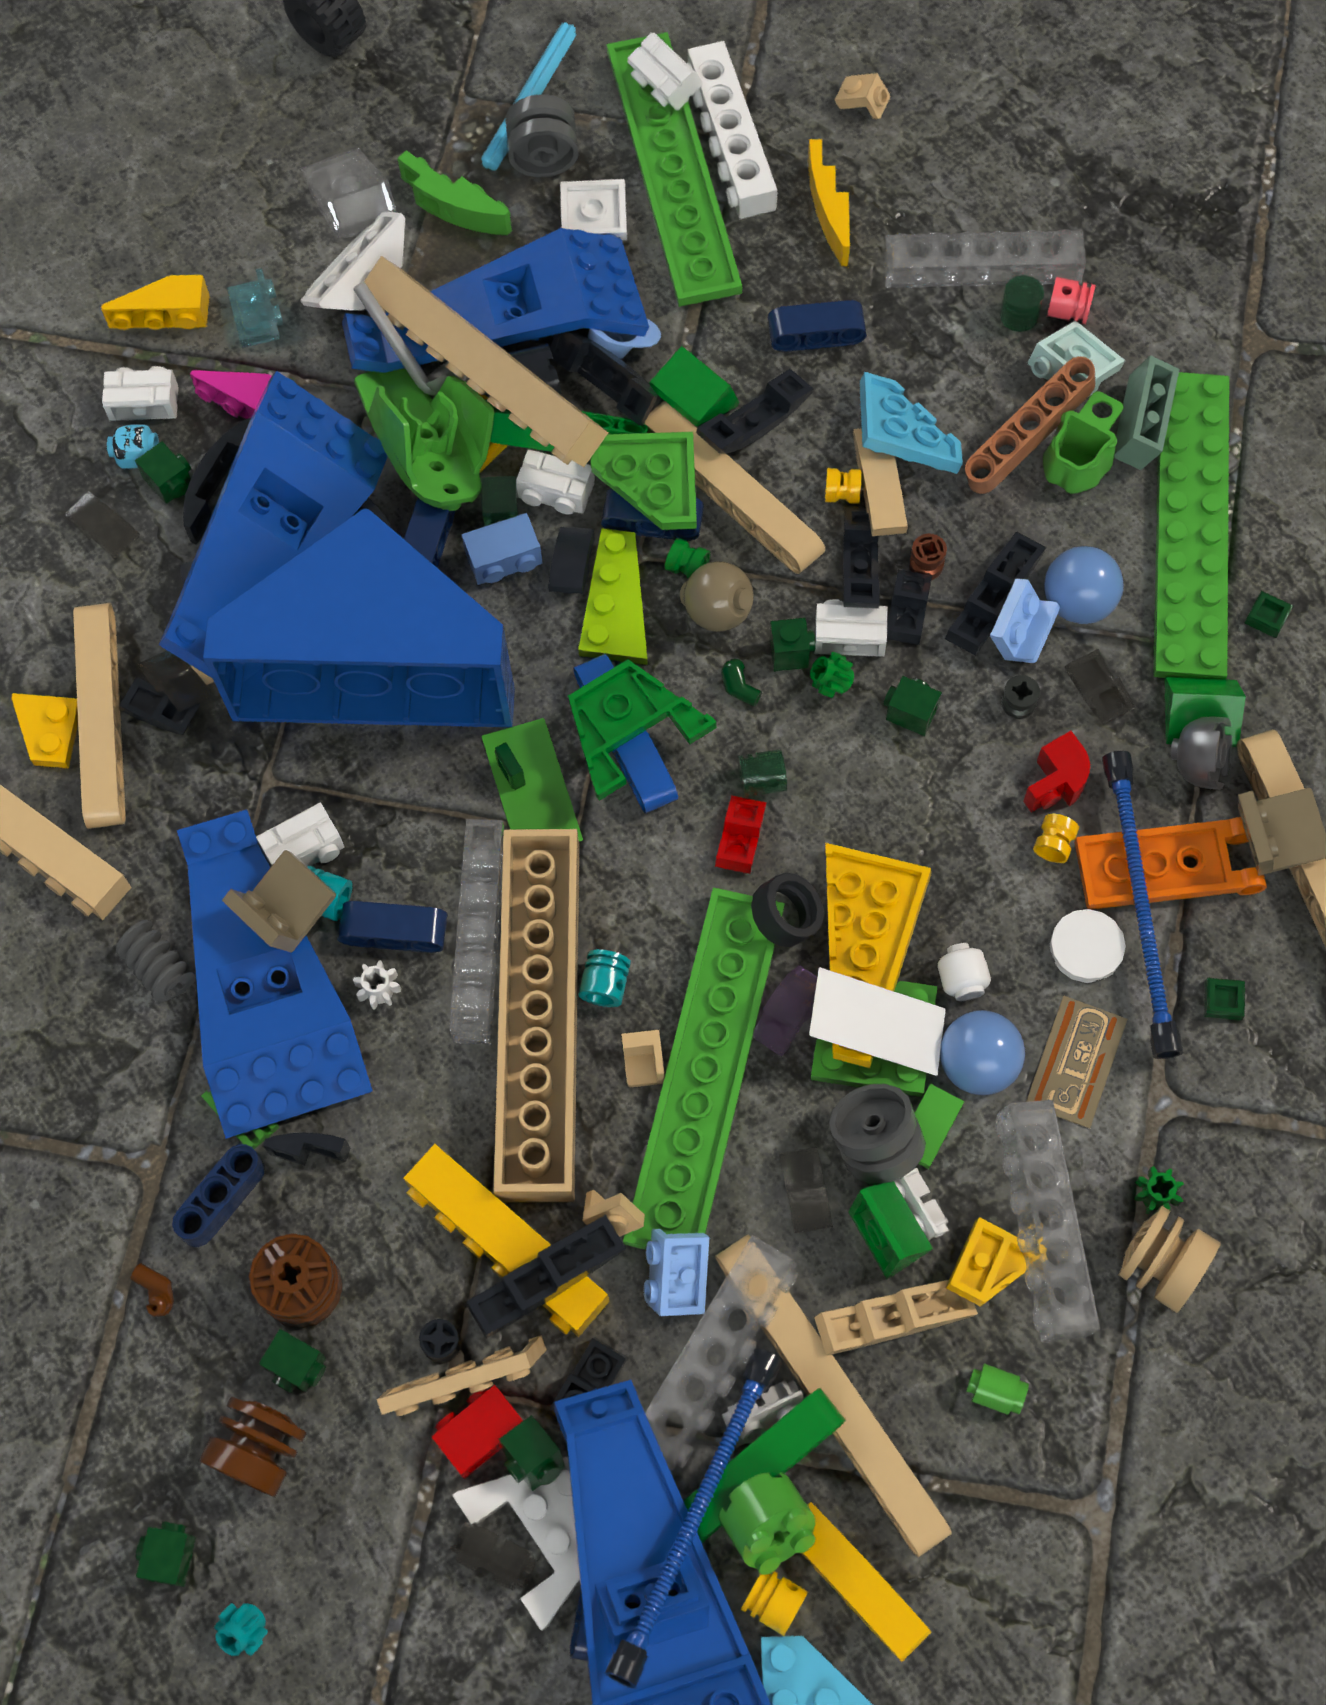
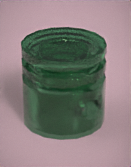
M1021 275L1010 279L1006 284L1000 310V318L1005 327L1013 331L1023 332L1032 329L1038 323L1045 293L1043 285L1039 280L1032 276Z
M781 749L755 753V757L752 754H746V758L743 755L737 757L744 798L749 797V793H752L753 796H758V792L764 795L787 791V775Z

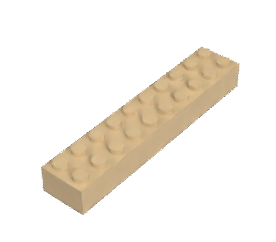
M577 829L504 830L494 1194L501 1202H574L579 915V839Z

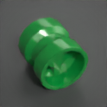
M677 538L667 555L665 570L674 574L682 571L687 579H689L696 569L709 563L711 552L702 547L690 548L687 541Z

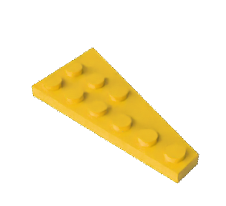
M825 843L830 971L895 991L931 877V868ZM832 1043L833 1059L870 1068L874 1056Z

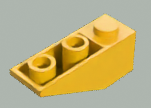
M170 275L103 304L101 310L108 327L119 330H127L129 328L157 330L161 328L193 329L195 327H207L210 294L203 275Z

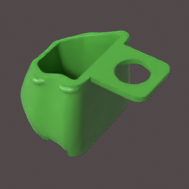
M1096 391L1091 395L1079 413L1067 411L1062 414L1061 422L1054 433L1053 439L1043 454L1044 474L1049 483L1062 487L1069 494L1084 492L1095 488L1099 484L1102 477L1110 471L1113 465L1117 438L1110 431V428L1123 411V404L1103 392ZM1096 403H1106L1111 407L1112 414L1107 418H1099L1093 414L1092 407Z

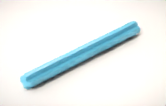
M564 22L559 26L515 102L530 95L542 94L576 36V28L573 25ZM505 119L481 158L482 166L491 171L498 169L508 152Z

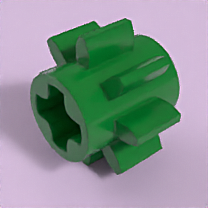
M834 651L831 652L829 658L819 657L813 663L810 671V677L814 681L812 687L819 689L818 693L829 698H833L835 691L841 694L845 693L850 689L854 681V672L851 669L853 663L847 661L845 656Z
M1152 1166L1148 1170L1149 1180L1140 1176L1136 1180L1135 1184L1143 1189L1136 1195L1134 1200L1143 1201L1147 1206L1146 1214H1150L1153 1210H1158L1161 1206L1170 1210L1169 1203L1174 1206H1179L1182 1203L1183 1199L1176 1195V1193L1184 1183L1182 1181H1175L1171 1176V1168L1165 1173H1158L1157 1169ZM1155 1185L1158 1190L1166 1191V1194L1163 1198L1160 1193L1152 1192V1188Z

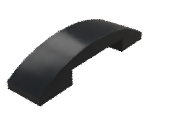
M574 330L555 334L549 347L553 357L551 359L568 372L579 373L617 402L616 408L639 426H643L658 397L653 388L621 359Z
M788 369L768 382L763 394L727 417L721 413L698 427L696 433L719 454L734 452L757 441L781 424L812 394L814 388L792 369Z
M250 417L231 428L216 441L205 454L191 478L184 501L183 522L188 537L193 544L197 545L206 531L212 516L208 502L235 459L251 419Z
M845 506L843 607L879 609V536H872L869 513L866 512V507Z

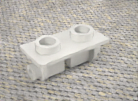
M917 1168L901 1179L894 1181L928 1241L934 1236L938 1238L949 1231L946 1226L948 1220L935 1199L924 1204L920 1199L928 1195L930 1190Z
M783 1380L770 1387L768 1393L761 1394L765 1405L759 1408L756 1403L753 1405L754 1407L751 1410V1414H749L741 1436L738 1437L739 1440L736 1442V1448L745 1443H753L804 1400L801 1390L799 1391L794 1380L789 1383ZM739 1403L727 1407L728 1412L722 1414L727 1427Z

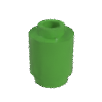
M983 1364L981 1371L973 1369L966 1391L973 1394V1403L1007 1415L1010 1412L1020 1414L1029 1383L1020 1381V1376Z

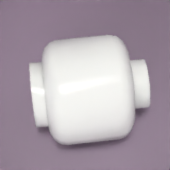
M959 943L948 947L947 954L941 957L938 962L943 990L946 994L955 996L957 1001L972 1000L984 995V989L991 982L984 953L980 949L969 948L968 943Z

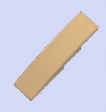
M862 428L853 429L858 469H861V491L864 492L866 512L869 513L872 536L907 533L908 526L895 456L882 452L877 453L862 446Z
M946 1280L902 1289L896 1294L864 1300L855 1306L822 1312L815 1316L814 1319L827 1356L933 1329L973 1317L978 1313L973 1302L946 1289L949 1281Z

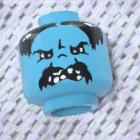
M144 424L119 425L116 427L113 437H108L107 439L109 457H114L120 468H138L135 460L157 445L159 438L157 433H152L150 427Z

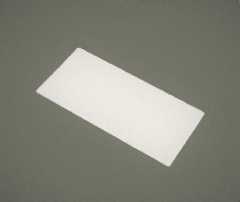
M820 967L817 976L809 1035L937 1076L945 1008Z

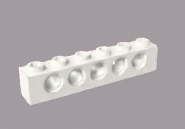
M721 41L688 49L687 64L703 81L702 86L692 95L696 108L701 107L702 113H700L703 131H709L711 136L709 138L711 154L713 157L718 156V173L721 182H727L728 188L726 193L729 206L736 208L739 219L776 211L777 188L725 42Z

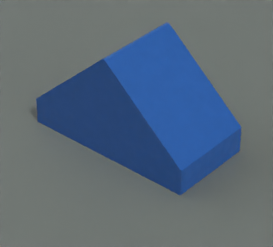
M369 509L359 511L208 618L203 659L232 721L513 727L515 687L503 624Z

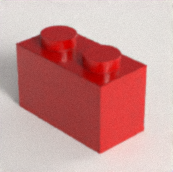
M495 1384L490 1389L486 1388L473 1393L466 1401L469 1406L458 1415L451 1412L436 1424L437 1432L431 1436L464 1479L502 1449L499 1439L523 1422L522 1418Z

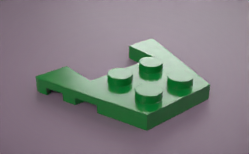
M629 659L568 695L595 795L599 801L626 785L625 776L608 753L669 717L690 745L716 729V721L707 713L706 715L702 714L692 707V703L681 696L679 698L664 687L662 682Z

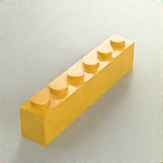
M436 1144L428 1150L404 1177L407 1186L410 1188L406 1194L421 1208H424L426 1204L438 1213L434 1219L449 1233H452L454 1229L459 1231L466 1238L462 1243L476 1257L480 1258L485 1254L495 1264L491 1269L501 1279L503 1276L537 1258L539 1252L551 1246L549 1242ZM587 1276L543 1304V1306L553 1314L549 1320L562 1333L567 1335L571 1330L579 1337L610 1301L608 1294Z

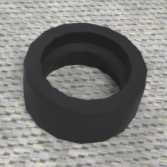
M786 872L779 874L760 885L753 894L751 903L753 919L759 931L767 940L778 946H795L815 935L822 926L824 917L822 901L816 889L806 879L797 874ZM776 892L787 896L794 903L799 914V928L788 924L780 915L776 906Z

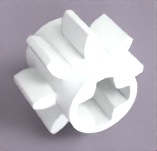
M381 960L377 962L376 966L368 967L363 964L361 977L353 978L355 986L362 988L356 994L358 1000L362 1002L368 998L374 1010L378 1004L385 1002L391 1006L392 1001L390 998L393 992H401L399 984L391 982L398 976L395 968L389 969L386 972ZM378 980H382L383 984L377 985ZM377 985V988L372 990L371 986Z

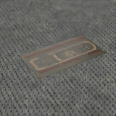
M1063 996L1025 1105L1090 1129L1128 1019Z

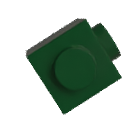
M163 441L135 460L142 478L165 504L186 493L191 481L188 473L192 470L191 466L182 454L174 455Z
M806 617L770 621L769 641L773 670L784 671L808 668L810 652L816 650L814 631H807Z
M902 676L898 686L891 685L885 697L883 705L888 707L886 720L925 736L939 708L942 692L931 688L921 679H910Z
M279 1329L259 1365L275 1375L271 1382L292 1394L296 1387L306 1393L310 1385L315 1387L321 1380L326 1370V1365L323 1364L326 1357L315 1348Z
M532 1415L499 1439L505 1457L508 1459L504 1463L507 1470L517 1483L524 1480L532 1491L541 1485L545 1486L553 1482L559 1476L561 1470L565 1468L560 1449Z
M162 1521L161 1529L148 1527L146 1536L142 1535L136 1549V1560L140 1561L136 1578L185 1587L196 1537L186 1534V1526Z

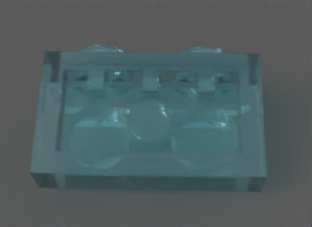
M262 268L256 269L258 280L227 287L242 348L281 339L278 325L283 324L279 305L272 306L271 299L277 298L272 278L265 279Z

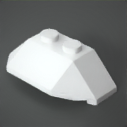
M382 212L376 218V221L367 226L306 291L305 296L300 300L304 306L357 311L366 309L353 288L365 281L381 256L400 268L403 266L405 217L403 214Z

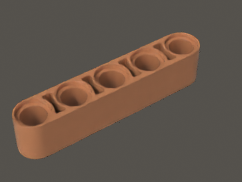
M1081 356L1069 360L968 459L965 465L968 485L972 491L980 494L992 491L1058 427L1064 412L1074 411L1093 392L1096 378L1094 364L1091 360ZM1078 373L1088 375V378L1082 382H1075L1071 379ZM1053 397H1060L1064 400L1058 406L1047 404V401ZM1028 421L1039 423V426L1034 430L1022 428ZM1003 445H1011L1015 448L1013 452L1006 455L997 452ZM979 469L990 471L989 475L982 479L973 476Z

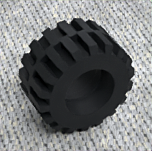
M282 0L285 13L297 33L312 48L325 56L333 58L339 56L366 30V18L357 0Z

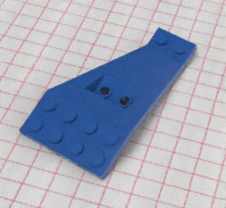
M560 228L430 291L500 347L528 340L538 341L541 337L581 328L645 337L649 329L620 237L610 234L602 235L579 229ZM345 313L342 325L352 369L385 373L405 368L371 316ZM393 324L419 365L439 361L425 351L429 346L428 344L424 343L421 346L406 335L409 330L407 327L401 330Z
M276 370L269 379L249 421L180 596L158 645L212 678L203 659L208 618L355 514L375 490L388 458L381 441L355 425L350 419L336 412L321 399L316 398L301 388L292 379L285 377Z
M248 809L177 830L188 865L203 1068L225 1137L229 1138L373 1092L351 1019L307 935L292 953L270 947L222 901L230 889L246 893L248 890L253 891L271 868L258 844ZM281 970L285 973L286 978L282 983L272 981L271 975L274 971ZM244 981L248 983L250 987L248 993L241 995L236 992L235 985L238 982Z
M631 1380L555 1401L554 1412L565 1438L568 1452L592 1705H771L697 1532H695L696 1535L693 1537L694 1539L687 1551V1555L684 1556L685 1559L682 1561V1565L679 1566L680 1570L677 1571L678 1575L675 1576L676 1579L671 1586V1590H675L679 1594L676 1596H666L667 1599L664 1601V1605L661 1606L662 1610L659 1611L658 1619L654 1621L655 1625L652 1626L653 1630L650 1631V1636H647L649 1644L646 1648V1655L648 1658L636 1688L632 1689L623 1686L605 1674V1670L612 1655L616 1652L620 1641H627L629 1634L636 1631L635 1626L640 1620L639 1617L642 1615L644 1606L647 1605L646 1602L649 1600L651 1591L654 1590L653 1587L656 1585L655 1582L658 1580L662 1567L665 1565L667 1556H670L669 1552L672 1551L671 1547L674 1546L673 1543L676 1541L688 1511ZM635 1602L639 1607L630 1609L626 1607V1604Z

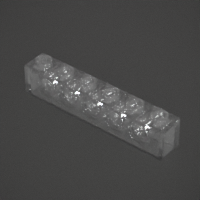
M1070 230L912 235L900 233L885 235L883 252L885 288L1055 284L1056 277L1076 280L1081 283L1086 266L1083 231Z
M466 819L449 1031L454 1043L491 1044L502 902L503 836L505 830L503 820Z
M1053 1100L1009 1103L997 1113L995 1129L997 1136L1002 1139L1004 1149L1003 1170L1006 1176H1009L1012 1190L1010 1206L1012 1212L1017 1215L1019 1226L1017 1241L1020 1251L1024 1253L1027 1266L1025 1283L1028 1290L1032 1292L1035 1307L1033 1309V1323L1036 1330L1040 1333L1041 1342L1085 1338L1099 1331L1100 1326ZM1023 1137L1032 1143L1034 1151L1026 1147ZM1031 1175L1039 1179L1041 1189L1033 1184ZM1039 1212L1046 1216L1049 1227L1041 1223L1038 1216ZM1046 1250L1055 1256L1056 1266L1047 1259ZM1054 1289L1060 1291L1063 1295L1064 1305L1056 1300Z
M754 1235L749 1239L645 1412L670 1471H674L677 1466L683 1468L694 1450L690 1443L698 1431L703 1433L710 1425L715 1415L711 1408L719 1396L724 1398L731 1390L736 1380V1377L732 1375L739 1361L745 1363L749 1359L757 1345V1342L753 1340L760 1326L766 1328L770 1324L778 1309L774 1305L781 1291L787 1293L798 1277V1272L795 1271L798 1265L796 1261ZM756 1275H764L768 1283L767 1289L764 1294L755 1297L749 1291L750 1280ZM736 1309H742L747 1317L746 1325L739 1331H733L728 1324L729 1315ZM720 1343L726 1352L725 1360L722 1364L713 1366L708 1360V1351L711 1346ZM699 1378L704 1384L705 1391L702 1398L694 1402L687 1395V1386L691 1380ZM673 1413L679 1414L683 1420V1429L675 1437L671 1436L666 1429V1421Z

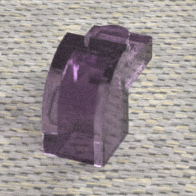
M800 965L793 969L782 980L764 1006V1013L755 1027L753 1038L781 1057L787 1053L803 1023L812 1017L817 976Z

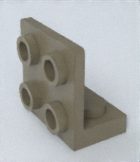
M1311 788L1256 801L1253 791L1238 794V810L1258 876L1326 859V832Z
M285 850L253 891L248 890L246 893L230 889L222 901L270 947L292 953L335 899L336 893L292 852Z

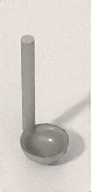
M363 281L353 288L417 387L424 393L436 396L447 376L454 375L456 378L461 379L446 368L449 361L426 376L366 283ZM465 375L461 380L466 381L467 376Z

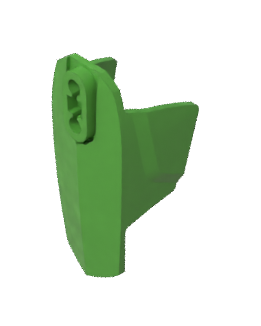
M406 369L385 373L371 371L357 376L354 383L372 427L396 472L407 487L424 503L444 510L455 511L461 507L462 503H472L480 494L482 488L480 469L487 459L494 419L493 407L475 390L466 384L467 382L456 378L454 375L447 376L433 400L429 394L424 393L417 387Z

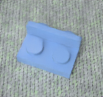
M1015 579L990 634L1004 660L1026 663L1037 662L1060 610L1057 602L1040 600L1028 579Z
M652 1229L651 1241H648L646 1245V1259L650 1269L649 1279L644 1283V1298L648 1306L659 1316L705 1314L709 1236L705 1233L666 1234L661 1229Z

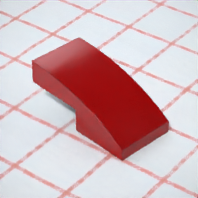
M731 795L716 855L715 867L751 874L767 802Z

